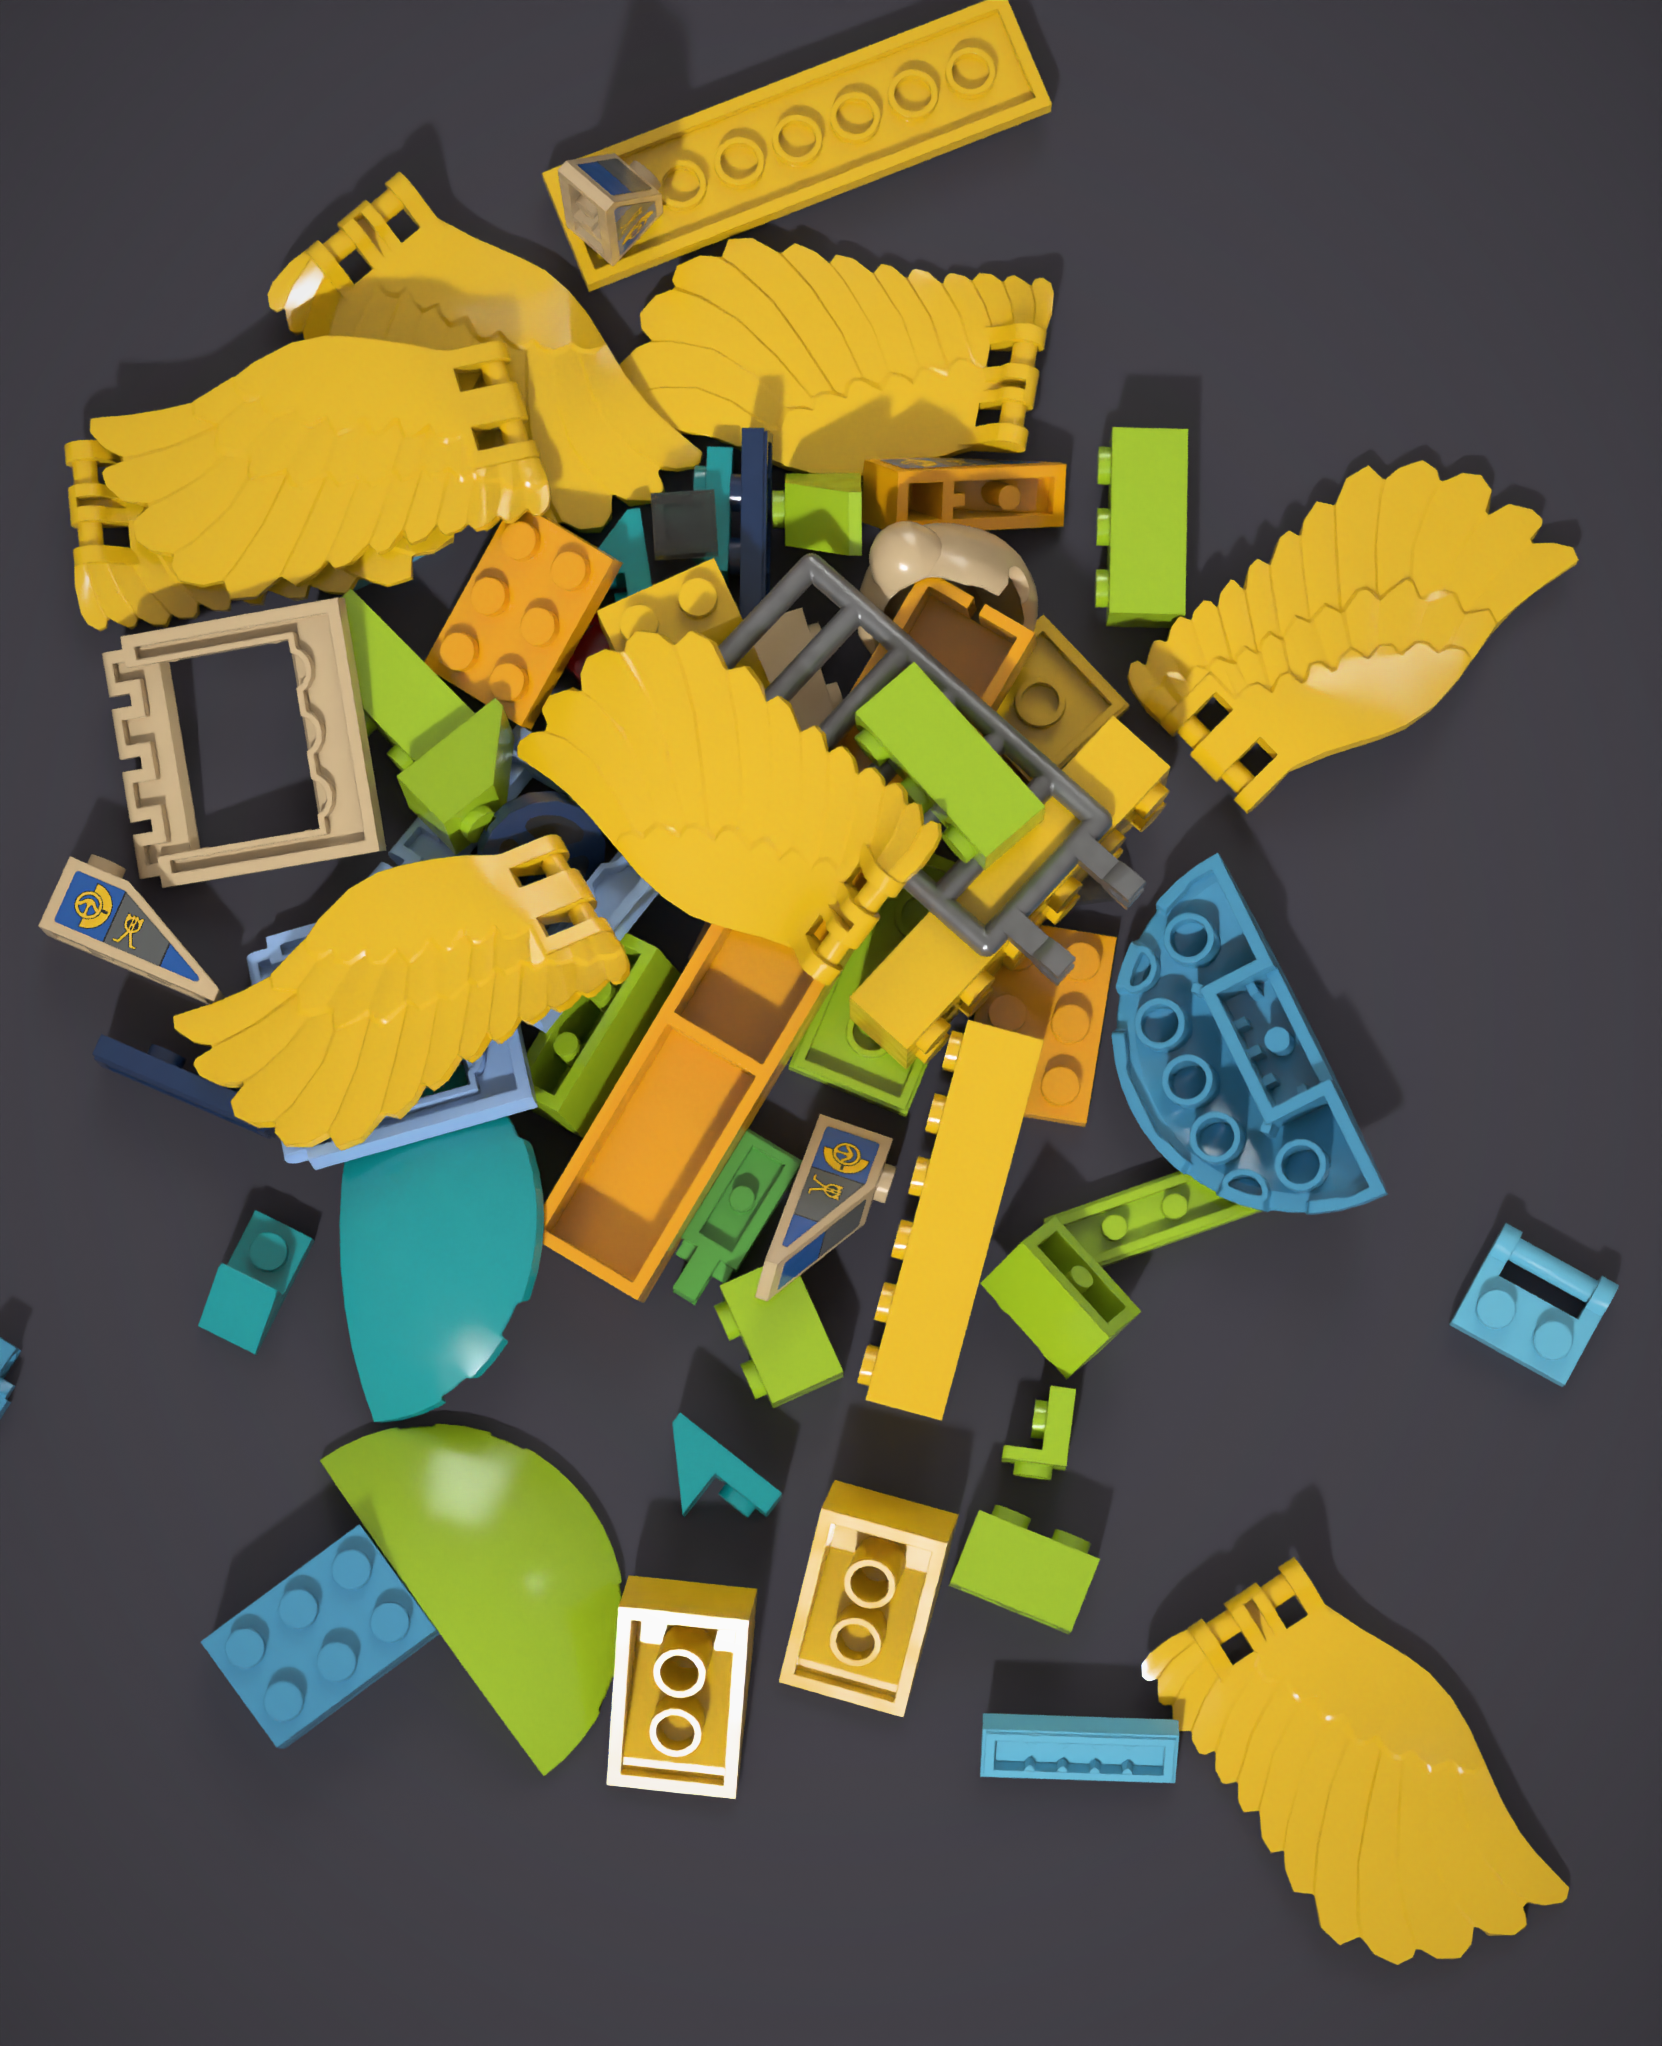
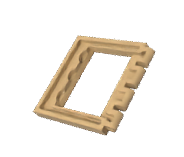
M345 598L326 599L121 636V650L102 653L109 697L130 695L132 706L112 709L111 711L119 759L141 758L142 769L122 772L130 823L151 820L153 832L132 835L140 879L160 876L162 888L386 851ZM288 641L293 658L297 682L296 690L300 714L303 718L308 749L307 756L311 779L314 785L320 829H308L298 833L200 848L170 662Z

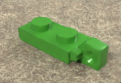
M747 1129L681 1236L683 1242L676 1255L688 1263L673 1286V1293L695 1305L712 1277L724 1284L729 1280L733 1271L737 1273L797 1175L802 1160L752 1130Z

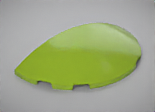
M435 1424L434 1426L399 1429L398 1427L390 1428L361 1437L322 1458L320 1462L418 1604L542 1775H547L579 1745L596 1722L600 1714L599 1708L614 1677L618 1607L622 1598L620 1590L622 1578L614 1549L603 1525L590 1504L559 1470L535 1452L527 1448L522 1449L511 1442L497 1438L491 1432L466 1426Z

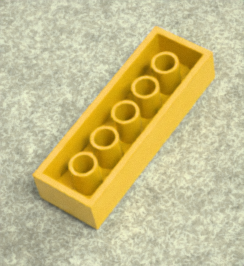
M1114 716L1101 727L1062 769L1063 772L1112 815V826L1098 842L1117 859L1123 852L1121 845L1126 840L1124 835L1133 826L1140 832H1143L1165 808L1166 803L1163 800L1170 792L1166 788L1170 766ZM1053 796L1044 804V820L991 866L983 870L957 898V901L982 924L986 925L1080 824L1081 821ZM1077 864L1028 919L1037 927H1040L1047 918L1056 925L1080 899V895L1077 893L1083 886L1081 882L1088 873ZM929 911L849 997L850 1019L905 1069L917 1058L926 1064L949 1040L950 1035L947 1032L952 1026L950 1022L960 1011L968 1018L972 1016L994 991L991 985L995 981L994 975L1001 967L1005 965L1013 971L1025 960L1026 956L1008 940L992 956H981Z
M971 1020L967 1021L964 1033L954 1030L951 1032L942 1065L943 1070L953 1073L948 1096L937 1093L934 1095L925 1128L927 1133L937 1135L931 1159L920 1156L917 1158L908 1194L920 1197L914 1222L903 1219L900 1221L891 1257L903 1260L897 1285L884 1282L874 1318L876 1321L886 1323L880 1347L871 1344L867 1345L857 1381L859 1384L869 1386L866 1396L868 1401L942 1421L1044 1042L1042 1039Z

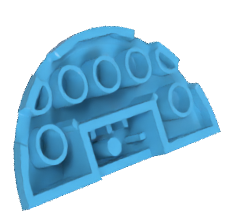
M1219 853L1214 854L1192 868L1159 898L1156 903L1157 911L1147 924L1140 938L1130 943L1121 965L1116 983V990L1119 994L1117 1028L1112 1032V1044L1120 1084L1133 1115L1152 1144L1177 1170L1183 1174L1190 1175L1199 1183L1215 1191L1217 1196L1241 1206L1264 1212L1273 1210L1290 1213L1304 1212L1307 1215H1317L1343 1211L1388 1195L1352 1110L1283 970Z

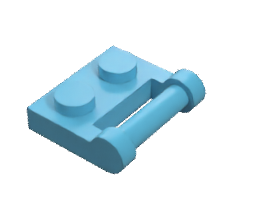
M1505 1222L1449 1325L1563 1387L1600 1319L1610 1305L1619 1285L1604 1276L1596 1280L1520 1238L1523 1232ZM1508 1260L1585 1302L1578 1317L1575 1318L1500 1277L1499 1275Z

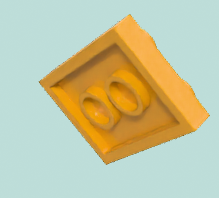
M528 510L513 524L505 523L502 520L424 662L434 673L487 705L496 698L503 705L508 719L521 727L532 729L542 711L543 705L552 693L623 563L544 515L533 516Z
M1041 925L1039 928L1046 935L1057 941L1076 958L1073 962L1074 968L1056 986L1027 957L1013 971L1003 965L994 975L995 981L991 985L994 991L975 1012L974 1021L1044 1040L1024 1117L1085 1127L1117 937Z

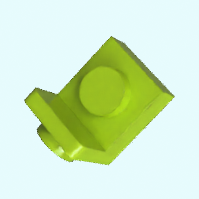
M1050 1386L1048 1401L1035 1400L1031 1438L1043 1439L1042 1450L1003 1445L1002 1462L1014 1464L1013 1475L1051 1480L1053 1469L1066 1470L1076 1389Z

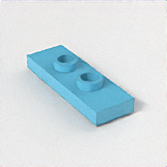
M983 1713L980 1777L1175 1783L1179 1744V1720Z

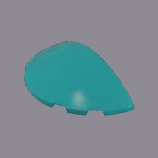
M460 1063L449 1081L437 1090L433 1091L426 1086L420 1098L468 1085L464 1066ZM509 1116L344 1162L339 1222L340 1267L344 1306L353 1355L362 1389L374 1422L399 1421L427 1413L444 1405L446 1401L443 1396L453 1390L466 1378H478L483 1375L508 1343V1340L502 1334L512 1317L516 1305L528 1301L531 1297L543 1246V1191L533 1147L529 1141L518 1136Z

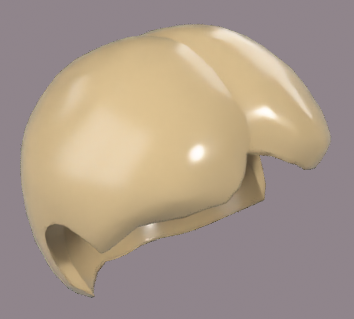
M901 521L888 525L876 535L870 548V565L865 573L860 592L892 621L914 584L927 577L942 578L974 597L976 611L971 617L973 621L980 624L979 613L983 606L987 604L1034 632L1038 616L1036 585L1021 556L996 535L979 528L956 523L921 525L911 521ZM859 626L857 628L859 637L867 650L873 654L879 642Z

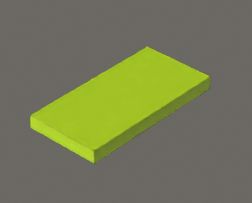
M933 853L926 865L921 869L937 883L955 862ZM904 888L897 897L891 898L888 896L878 910L881 916L880 920L860 947L852 953L796 1047L788 1067L791 1071L907 1117L929 1062L924 1064L917 1058L905 1069L850 1019L849 997L929 912L926 907Z

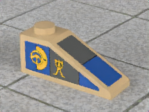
M615 153L567 160L557 170L566 226L612 266L623 257L663 213L662 194L658 191L661 188V183L638 161L634 160L628 165Z
M91 854L87 863L71 856L69 857L38 925L47 936L208 1005L226 998L141 894L134 889L129 881L122 879L126 869Z
M822 1114L819 1115L767 1253L755 1295L756 1298L765 1301L770 1300L862 1227L866 1222L873 1200L886 1203L897 1167L886 1164L893 1138Z

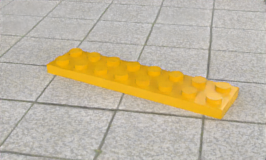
M985 0L581 157L587 158L615 153L628 165L634 160L638 161L661 183V188L658 191L662 194L663 213L614 266L609 264L566 226L557 171L562 165L542 172V176L585 284L590 292L1051 112L1052 103L1009 1Z

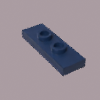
M742 428L741 474H731L730 509L731 512H741L740 537L730 538L729 572L730 575H740V615L743 620L771 591L773 434L765 428Z
M101 1034L92 1053L95 1057L94 1060L101 1067L265 1138H275V1127L257 1128L234 1116L230 1101L240 1088L220 1086L184 1070L183 1067L187 1059L163 1047L151 1044L148 1053H145Z

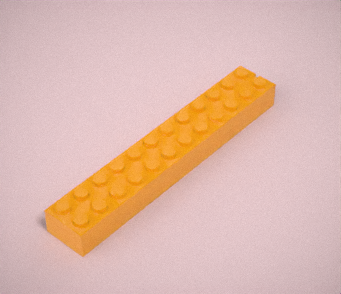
M927 577L916 582L893 622L997 712L1037 645L1035 632L987 604L983 606L979 613V624L971 619L976 611L973 596L942 578ZM880 643L852 690L888 652ZM854 725L832 750L837 747H847L855 757L859 773H861L872 764V761L856 743L854 737L860 731ZM896 774L887 785L894 782L901 783L903 779ZM862 869L852 881V884L858 891L867 882ZM825 921L821 923L814 933L821 943L829 933L826 929ZM711 924L544 1203L543 1244L632 1298L644 1303L680 1244L681 1236L751 1125L839 975L830 986L822 984L802 969L793 948L762 937ZM850 948L840 961L843 969L855 949Z

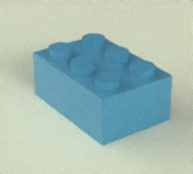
M359 1524L203 1639L201 1644L275 1746L286 1749L440 1633L369 1532Z

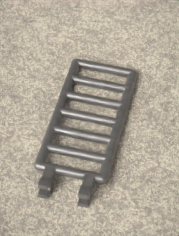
M814 553L804 555L718 646L728 669H733L808 587L813 584L835 603L840 610L765 689L767 701L776 696H782L787 701H790L855 630L861 626L888 652L819 725L826 733L829 752L855 725V712L909 665L915 662L969 723L984 735L983 738L1000 757L1003 754L1007 755L1033 778L1027 787L1043 804L1053 796L1081 821L1080 824L986 925L982 924L957 901V898L984 870L974 858L968 863L958 859L937 883L920 869L903 887L977 954L984 957L992 956L1008 940L1029 958L1050 981L1058 986L1074 968L1073 962L1076 958L1028 919L1035 909L1077 864L1101 884L1106 892L1126 910L1144 892L1143 886L1146 884V881L1129 866L1114 857L1098 842L1112 826V815L826 561ZM887 761L880 767L876 766L873 762L868 767H876L885 778L886 785L897 774ZM931 810L924 814V825L929 821L941 822Z

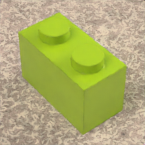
M1056 1216L1052 1217L1024 1239L980 1283L997 1301L999 1307L1016 1322L1040 1349L1044 1357L1052 1362L1066 1379L1096 1356L1142 1312Z
M762 1266L720 1285L725 1301L714 1305V1308L729 1341L739 1336L743 1340L751 1360L740 1364L755 1399L767 1395L774 1409L843 1378V1369L801 1276L797 1277L768 1301L755 1297L763 1269Z
M1000 1505L994 1506L992 1514L979 1510L949 1586L1066 1634L1071 1633L1100 1561L1099 1558L1088 1554L1091 1543L1058 1529H1055L1052 1539L1028 1530L1031 1521L1029 1517Z

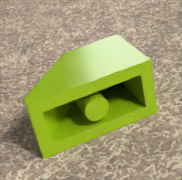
M785 473V490H772L773 528H785V546L848 556H862L861 473Z
M496 698L397 775L409 808L455 855L471 843H477L483 829L485 828L487 832L489 825L496 819L494 814L507 803L515 737L504 707Z

